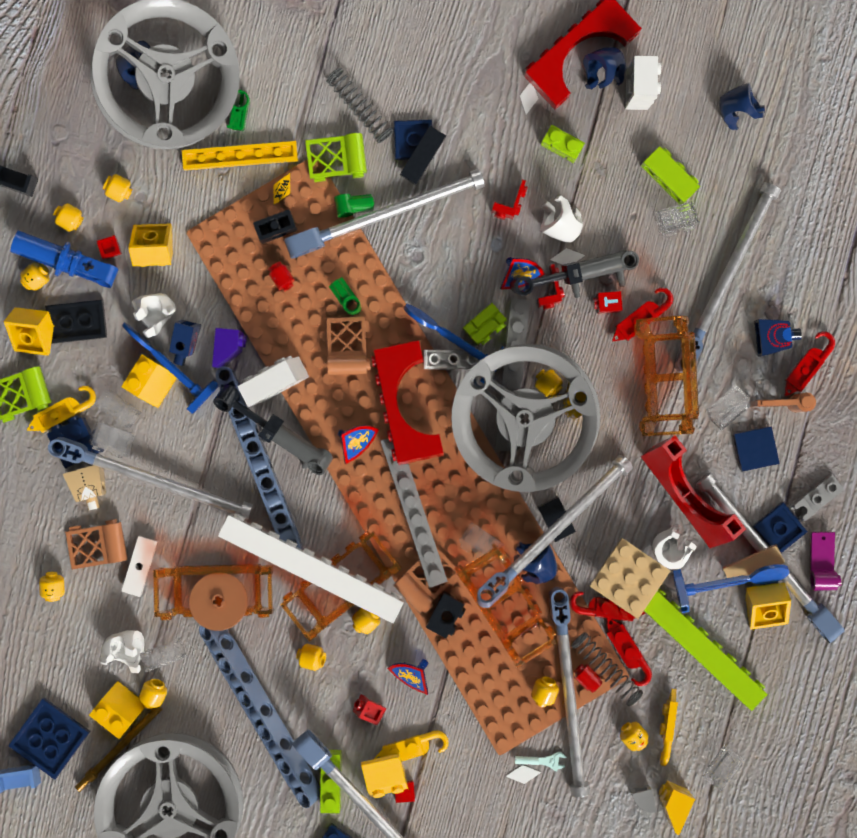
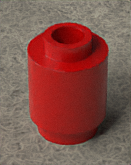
M280 261L269 267V276L278 290L283 289V291H287L294 286L293 282L295 279L285 264H282Z
M580 664L574 671V678L587 691L590 690L593 693L603 683L600 680L601 677L588 664Z

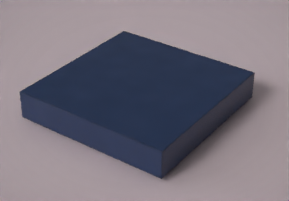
M432 120L394 121L396 160L410 159L429 126H432Z
M772 426L733 434L741 472L780 464Z
M784 502L779 503L753 525L754 529L768 546L776 544L781 553L808 532Z

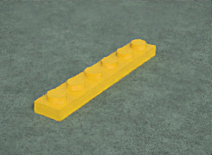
M288 141L182 150L183 170L297 162V142Z

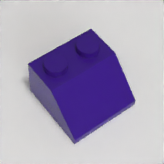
M215 328L212 367L217 369L224 367L242 353L247 343V337L244 336L242 331Z

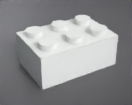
M658 56L633 57L626 71L625 109L648 110L654 104L657 94L661 92V82H658V75L661 74V63H658Z
M288 356L275 361L274 365L270 367L267 366L259 370L258 374L244 378L242 380L243 384L237 387L247 406L251 407L309 378V375L300 357L292 358V356Z

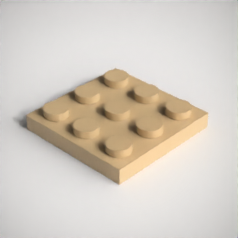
M621 538L589 586L639 619L670 573V570Z

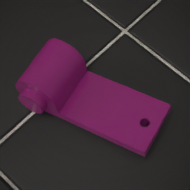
M811 532V588L813 591L837 590L838 586H841V576L834 570L835 532Z

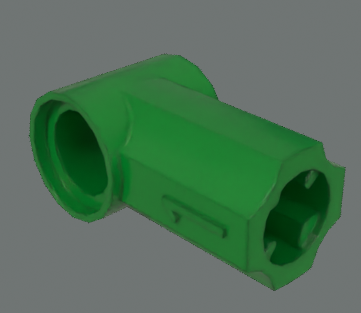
M340 194L334 197L339 218L349 217L355 213L372 212L374 210V199L371 194L356 196Z
M343 277L335 280L329 286L349 315H357L361 311L362 306L359 299ZM351 301L357 302V307L354 310L347 308L348 303Z

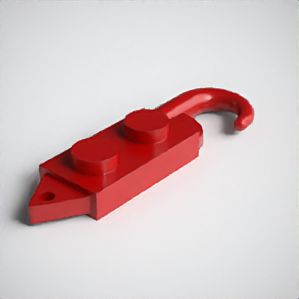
M664 287L656 289L654 292L665 293L667 300L660 306L651 301L645 302L615 326L616 331L612 342L629 341L669 309L674 300L671 291Z
M822 331L815 335L816 339L821 336L827 337L828 345L823 351L818 348H811L805 353L784 380L786 381L785 396L798 391L802 392L824 364L835 347V338L831 333Z
M578 591L570 598L572 610L580 615L630 622L635 619L633 615L608 598H592L588 608L580 607L576 604V598L583 595L584 592Z
M607 619L606 634L625 665L630 669L641 667L645 674L643 681H636L634 678L631 681L636 686L647 685L652 679V671L623 623Z

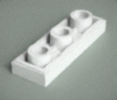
M423 350V369L470 370L479 362L478 359L464 350ZM451 356L455 358V363L450 361Z
M138 536L121 592L141 597L158 541ZM138 563L143 565L142 569L138 568Z

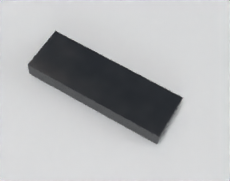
M429 126L400 173V176L417 185L445 140L446 135Z

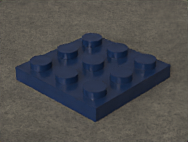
M43 698L8 746L55 780L91 731L46 698Z

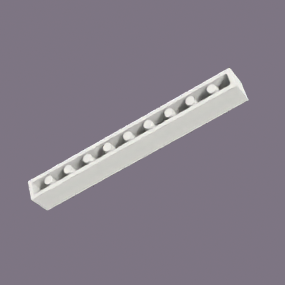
M237 513L234 516L228 515L218 537L394 624L404 603L400 594L393 591L390 594L384 591L385 587L375 582L372 585L366 582L367 578L359 574L354 576L349 573L350 570L341 565L336 567L332 565L333 561L323 556L320 559L314 556L315 552L307 548L302 550L297 547V543L289 539L285 542L279 539V534L271 530L267 533L262 530L263 526L255 522L249 524L244 521L245 517Z

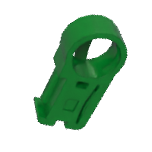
M238 90V94L240 93L239 105L236 107L234 104L230 114L229 125L226 126L232 130L244 131L250 97L245 91ZM244 94H245V95H246V98H247V101H246V104L243 106Z

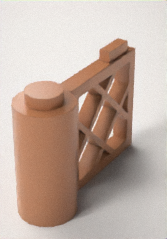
M365 317L327 318L328 375L367 374V370H371V360L366 355V333H370L369 320L365 321ZM353 322H361L362 329L357 334L348 328ZM331 323H340L344 328L336 335L331 330ZM346 330L354 336L347 344L339 338ZM338 339L344 347L340 352H332V344ZM355 339H358L362 343V351H354L349 346Z
M805 392L792 394L787 400L748 401V407L787 406L790 411L795 413L808 412L816 406V399L811 393Z
M117 519L105 521L106 525L84 529H81V525L69 527V531L65 533L72 570L128 560L121 522L117 523ZM96 530L99 531L100 536L97 543L89 538L92 531ZM73 534H78L84 538L79 546L73 543ZM86 541L94 546L89 554L81 549ZM96 549L102 552L104 560L97 561L92 557ZM80 552L87 558L83 564L77 565L76 555Z
M438 548L441 562L443 560L447 564L443 565V567H450L455 573L450 578H447L448 582H445L443 585L439 584V589L434 594L428 589L427 579L418 578L413 573L418 566H422L420 559L393 584L419 613L422 611L424 613L428 612L433 607L431 602L449 584L454 586L461 579L458 576L461 572ZM421 580H426V584L424 585Z

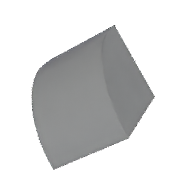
M649 785L630 789L631 795L640 809L649 813L657 812L652 789Z

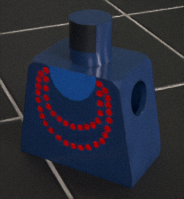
M768 319L754 321L758 357L792 348V340H801L802 338L801 329H791L789 321Z
M186 320L175 322L169 352L175 353L174 364L184 366L186 357L194 354L201 324Z

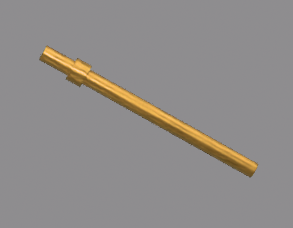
M161 706L153 708L93 769L90 768L85 773V777L75 788L81 792L90 782H93L98 777V774L163 708Z

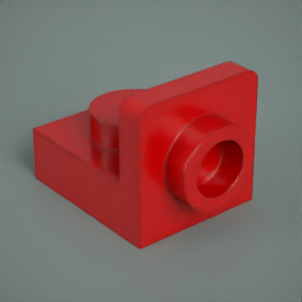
M362 694L353 706V712L359 718L377 726L386 711L383 705L369 700Z

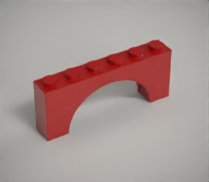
M600 0L596 4L597 8L592 12L591 10L587 11L582 16L583 20L579 24L574 23L568 29L569 33L565 37L561 35L553 43L555 46L550 50L548 48L540 54V59L536 63L532 61L525 68L524 77L554 110L564 103L571 94L563 79V63L568 53L577 44L593 37H608L620 42L625 47L639 35L642 28L616 0Z
M419 340L374 350L375 356H371L373 367H377L379 373L375 377L377 386H381L383 392L379 393L381 405L385 404L386 412H383L385 424L389 423L390 430L387 431L389 442L394 444V449L391 450L393 461H397L398 465L443 456L444 452L440 434L429 435L416 431L405 422L398 409L397 392L403 376L412 367L424 362Z
M676 435L652 446L640 456L709 548L734 541L746 530L735 513L725 514L712 508L693 490L682 468V456L687 450Z

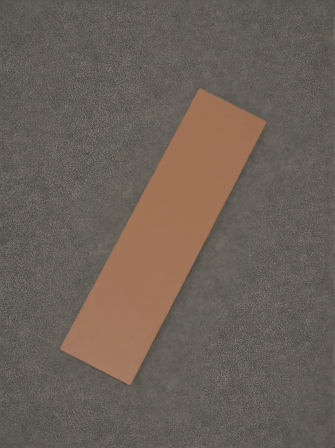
M308 159L189 229L187 236L265 366L270 367L274 365L275 361L283 357H300L309 378L281 393L312 445L316 448L326 449L332 454L333 460L327 470L394 582H396L420 558L381 444V440L388 438L387 431L390 430L389 423L385 424L383 412H386L385 404L381 405L379 393L383 392L381 386H377L375 375L379 373L377 367H373L371 356H375L374 350L418 340L422 356L423 350L434 349L417 321L405 312V301L361 228L325 241V246L321 249L296 258L290 257L284 239L318 227L319 231L354 219L353 215L345 218L337 216L334 197L340 195L339 191L330 177H326V181L314 182V179H310ZM319 161L313 166V174L322 173L325 169ZM290 173V194L274 205L273 185ZM290 209L298 231L262 244L259 241L253 222ZM280 261L286 265L295 279L293 282L294 286L287 291H283V289L278 290L269 276V267ZM343 277L359 299L362 308L357 315H349L329 288L335 280ZM349 302L347 308L354 310L357 307V302ZM365 317V321L369 320L370 333H366V355L371 360V370H367V374L328 375L327 318ZM353 322L348 328L357 334L362 329L361 322ZM331 323V330L336 335L344 328L340 323ZM346 330L339 338L347 344L354 336ZM338 339L332 344V352H340L344 347ZM355 339L349 346L354 351H362V343L358 339ZM420 363L408 370L399 384L397 392L398 409L405 422L416 431L429 435L440 434L444 455L408 464L436 547L461 572L458 575L461 579L454 586L449 584L431 602L433 607L426 613L423 611L419 613L407 600L406 602L497 754L503 755L566 717L556 624L551 618L549 592L552 588L561 587L568 594L571 619L567 625L577 709L627 679V677L620 679L610 688V685L621 675V671L617 672L605 682V679L614 672L616 666H613L600 676V680L603 683L592 693L590 690L587 691L574 678L575 669L580 664L589 665L600 651V649L595 650L583 660L595 644L589 645L578 654L589 638H586L575 649L571 645L582 633L587 632L588 636L591 637L589 643L596 642L595 648H602L600 654L607 653L606 659H612L611 665L617 664V670H623L622 676L628 675L629 678V674L595 617L580 615L572 610L570 598L574 593L578 592V589L553 548L558 572L552 580L541 584L526 582L521 578V575L526 574L528 571L522 570L509 583L508 590L491 607L482 608L478 605V590L494 574L504 572L514 562L515 555L518 554L520 556L516 549L519 542L523 544L534 543L543 534V531L519 492L503 489L489 483L466 463L456 445L452 430V406L457 388L446 370L423 369V363ZM471 413V427L479 447L487 457L504 468ZM361 426H371L379 429L370 446L359 457L346 464L342 434ZM418 566L413 571L418 578H426L422 566ZM443 567L447 578H450L455 573L450 567ZM421 580V582L425 585L426 580ZM497 582L496 587H498L500 584L503 585L504 582ZM428 585V589L434 594L439 589V585L430 588ZM443 592L465 603L464 608H466L462 618H457L455 622L457 627L453 635H448L447 638L426 628V624ZM561 592L554 595V601H561L563 599V593ZM483 593L481 598L488 601L491 599V596ZM581 595L578 596L576 604L580 607L588 608ZM557 607L559 609V616L556 617L562 620V616L565 615L561 612V607ZM444 611L441 617L443 620L448 621L452 618V613ZM605 654L598 657L589 666L594 670L603 661ZM611 660L603 663L595 672L600 675L608 667ZM543 676L554 679L559 687L554 704L546 705V707L538 706L531 697L535 681Z

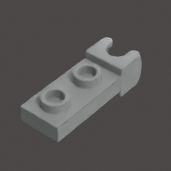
M829 475L801 498L794 501L789 507L790 509L801 507L802 514L798 516V520L806 521L820 508L844 491L834 475Z

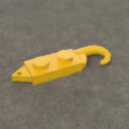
M89 386L79 387V391H88L90 397L87 401L80 404L75 398H65L33 415L34 418L27 431H41L44 433L50 430L51 427L61 424L90 408L96 400L95 391Z
M671 688L669 700L667 699L666 704H663L662 708L664 723L660 724L659 732L662 735L664 746L660 756L661 766H666L669 762L674 736L678 702H676V689Z
M439 730L409 737L382 746L383 749L374 759L399 754L401 760L406 761L425 755L429 750V740L434 738H441L443 740V746L438 750L441 753L448 747V737Z

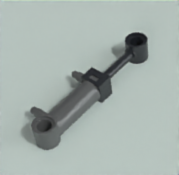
M621 250L617 253L571 262L561 265L562 272L534 279L517 275L511 279L510 288L515 294L526 296L532 292L534 286L564 279L565 284L571 285L574 297L579 298L580 282L603 275L616 273L619 286L624 287V270L635 269L639 264V257L636 252ZM628 255L630 261L626 265L624 263V258ZM523 280L525 288L520 291L518 284Z
M224 385L213 400L214 405L219 410L229 412L232 407L263 427L258 435L262 438L263 442L270 443L272 440L303 461L301 465L303 469L308 467L316 475H323L333 460V456L329 451L323 448H316L282 425L284 421L276 415L272 414L270 419L266 421L237 401L240 394L235 387L231 385Z

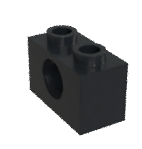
M290 209L253 222L259 241L262 244L298 231Z
M443 592L426 624V628L444 638H447L448 635L452 636L457 627L455 625L457 618L461 619L466 610L464 608L465 603ZM444 611L452 613L450 620L442 619L441 615Z

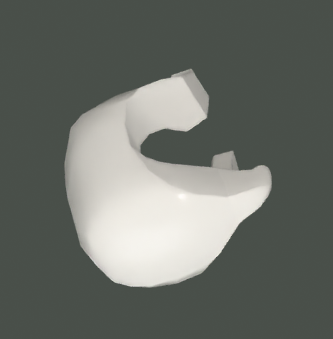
M560 195L554 199L561 206V212L555 221V207L548 201L541 207L544 210V216L540 231L557 240L572 242L580 235L583 227L581 213L577 208L572 213L568 200Z
M162 293L139 296L132 301L135 310L133 313L134 317L138 321L141 320L147 327L143 331L147 338L158 335L163 325L176 311L174 302L166 294Z
M678 524L657 534L652 543V551L656 560L669 569H680L683 567L693 550L695 551L697 547L691 541H686L683 544V550L679 551L680 525Z
M126 630L107 637L101 647L100 663L107 665L108 662L118 660L127 664L131 673H139L141 668L138 663L143 656L145 646L142 633Z

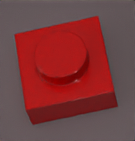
M115 235L97 241L103 260L122 254Z
M414 780L407 781L408 789L395 794L396 803L415 802Z

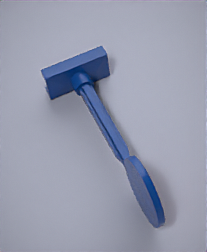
M409 304L404 306L405 312L417 322L437 330L441 336L479 361L488 356V354L485 355L448 329L439 326L434 319L422 310ZM481 377L480 381L485 383L484 378Z
M125 322L122 324V327L136 341L148 349L155 359L190 390V393L195 397L187 407L190 413H195L219 387L215 380L204 388L193 383L161 352L154 349L134 328Z
M774 564L761 567L747 576L741 575L699 584H685L681 569L673 571V580L681 612L686 613L689 612L688 596L741 585L747 582L760 585L771 584L784 579L790 572L788 566Z

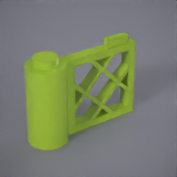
M361 133L305 140L310 179H314V182L326 181V177L343 175L361 178L367 173L363 135ZM340 141L341 149L337 154L328 149L332 142ZM319 144L323 150L318 156H315L310 150V145ZM325 151L334 156L328 165L319 159ZM338 159L343 163L344 170L335 171L330 166ZM317 161L326 167L322 173L313 174V166Z
M40 366L0 379V385L5 387L0 397V407L3 402L11 406L8 413L2 415L0 408V420L3 423L14 420L15 415L37 408L38 411L45 410L52 403ZM19 378L21 383L18 391L11 387L13 380ZM9 390L17 394L13 403L5 399ZM20 396L26 399L27 407L21 408L16 405Z

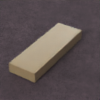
M775 544L723 567L727 578L741 575L747 576L761 567L783 564L785 560Z

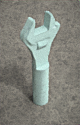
M559 751L546 757L515 756L514 762L515 764L545 765L557 772L558 769L565 767L558 764L559 757H567Z

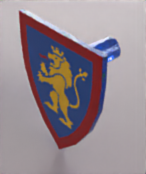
M509 257L506 259L509 267L500 289H511V279L517 275L534 279L545 274L541 266L530 259ZM523 280L519 282L518 288L525 286Z
M361 425L347 431L340 430L338 436L341 438L344 463L348 464L359 457L373 442L379 429L369 425Z
M422 659L418 666L404 662L392 664L387 668L405 685L423 694H429L424 672L429 664L427 660Z

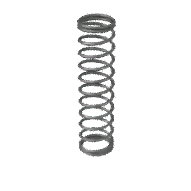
M337 68L327 77V84L332 87L335 86L334 92H340L339 98H345L344 104H349L350 110L355 109L354 115H360L358 120L365 121L363 126L369 127L368 132H375L373 138L376 139V142H383L393 133L392 127L386 129L378 137H375L376 133L387 121L373 131H370L371 127L382 116H379L373 123L365 126L367 120L377 110H374L368 117L360 120L362 114L372 104L368 105L362 112L355 114L358 107L365 103L367 98L362 100L356 107L350 108L351 104L362 95V92L356 95L353 100L345 102L347 97L357 89V86L347 95L341 97L342 91L351 85L352 81H349L342 89L336 91L338 84L348 76H343L336 84L331 85L343 73L342 68Z
M587 632L582 633L572 643L571 647L575 649L578 646H580L586 640V638H589L586 645L578 652V654H580L586 647L594 643V647L583 658V660H585L595 650L600 649L597 656L589 663V665H591L598 657L605 654L603 661L595 667L594 671H596L606 661L611 660L608 667L604 671H602L599 676H602L609 668L616 666L614 672L605 679V682H607L614 674L621 671V675L616 681H614L610 685V688H612L620 679L627 677L625 683L622 686H620L615 693H618L626 684L632 682L630 689L621 696V699L626 697L631 690L637 688L638 690L635 693H633L626 702L627 706L634 705L642 697L643 691L639 690V687H633L634 682L628 681V675L622 676L623 670H617V664L611 665L612 659H606L607 653L600 654L602 648H595L596 642L589 643L591 637L588 636Z

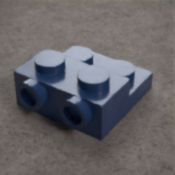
M72 417L67 420L68 424L61 426V424L55 425L50 428L51 432L47 433L50 442L57 437H64L84 444L90 452L101 453L86 418ZM56 442V450L63 451V445L60 442ZM78 449L74 451L76 453V457H79L81 455L79 454ZM60 459L65 469L77 464Z

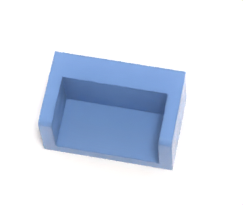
M35 765L0 770V794L8 789L31 786V789L36 788L41 783L40 770Z

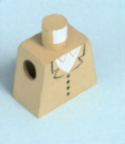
M92 465L63 474L76 502L86 500L88 511L100 508L97 497L106 494L104 468Z

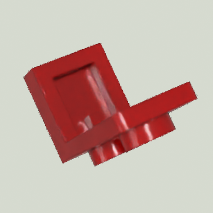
M522 179L513 208L494 202L491 213H494L495 217L503 220L505 218L513 220L514 215H519L522 206L518 204L520 197L524 198L528 189L525 186L526 180Z
M550 264V274L559 273V268H555L554 264ZM558 281L552 282L555 295L537 299L538 308L543 307V310L554 308V304L562 302L564 291L562 286L559 287Z

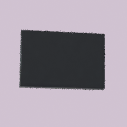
M104 300L45 306V310L49 311L54 326L51 344L107 338Z

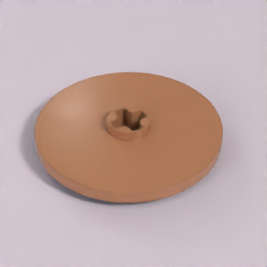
M218 572L206 575L195 584L191 591L189 599L190 611L197 623L206 629L213 631L230 629L238 624L246 613L248 606L246 589L236 577L230 574ZM216 597L224 599L220 607L214 604Z

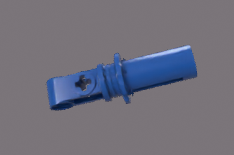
M18 230L11 244L10 252L54 268L55 276H60L62 272H65L71 277L76 275L103 287L111 288L118 273V268L111 264L84 256L81 251L71 250L70 242L59 246ZM88 266L92 267V269H89L88 271L85 270L88 268Z

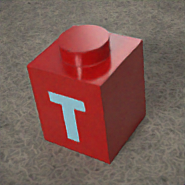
M621 291L597 293L596 298H593V307L597 309V314L621 312L623 310Z

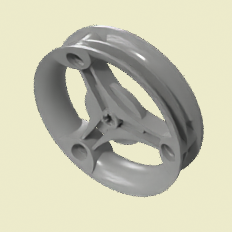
M141 0L123 8L103 28L94 47L90 64L91 87L95 101L103 116L126 138L140 145L155 149L187 147L210 135L228 117L239 90L238 59L227 33L207 12L182 0ZM157 17L172 18L189 24L205 37L204 47L186 53L174 46L164 44L148 49L127 37L128 28L145 19ZM109 36H118L120 42L118 44L111 43ZM124 43L142 54L139 60L122 49ZM218 46L221 49V55L214 54L212 47ZM205 52L208 60L193 66L190 58ZM116 53L135 67V78L138 88L146 98L153 102L154 124L149 128L136 123L128 117L113 97L108 80L109 57ZM212 63L217 68H220L221 85L218 98L213 108L201 121L189 128L179 130L172 125L174 105L182 101L192 90L195 72ZM162 70L165 73H169V76L167 78L161 77V74L163 73ZM160 104L168 105L167 123H159ZM159 129H164L167 132L168 136L166 139H161L158 136Z
M519 344L500 349L486 356L465 375L453 401L452 430L462 457L480 477L495 486L511 491H541L562 483L572 476L584 463L598 436L600 406L591 380L573 359L547 346ZM529 361L541 363L555 369L570 382L569 392L547 397L542 392L531 388L510 391L494 380V373L498 368L514 362ZM477 376L484 378L485 383L483 386L476 383ZM490 385L505 396L502 401H499L487 391ZM583 392L586 395V400L578 401L576 393ZM482 394L496 407L498 428L504 438L511 443L510 464L504 468L486 456L474 437L470 414L475 395ZM569 397L572 405L554 410L553 402ZM572 409L581 413V433L571 453L559 464L548 470L535 472L529 467L532 447L542 443L549 437L555 426L556 417ZM527 413L529 415L528 419L530 420V422L528 420L526 422L523 421V415ZM518 446L526 447L523 464L516 463ZM513 471H520L522 479H516Z
M165 733L151 736L139 741L126 750L104 775L97 790L94 804V823L98 838H145L153 834L161 838H176L186 832H192L206 838H235L243 815L241 784L229 760L210 743L195 736L180 733ZM161 747H167L169 754H163ZM179 754L199 761L215 776L224 795L225 816L218 820L199 808L198 798L193 789L179 780L175 761ZM147 758L156 762V783L151 785L142 797L140 817L134 823L125 827L116 823L114 800L116 791L125 774L135 764ZM169 762L170 779H164L163 763ZM166 807H172L173 810H167ZM196 819L213 826V830L211 831L196 824ZM144 823L147 829L134 837L131 830ZM224 830L227 836L221 837L217 831Z

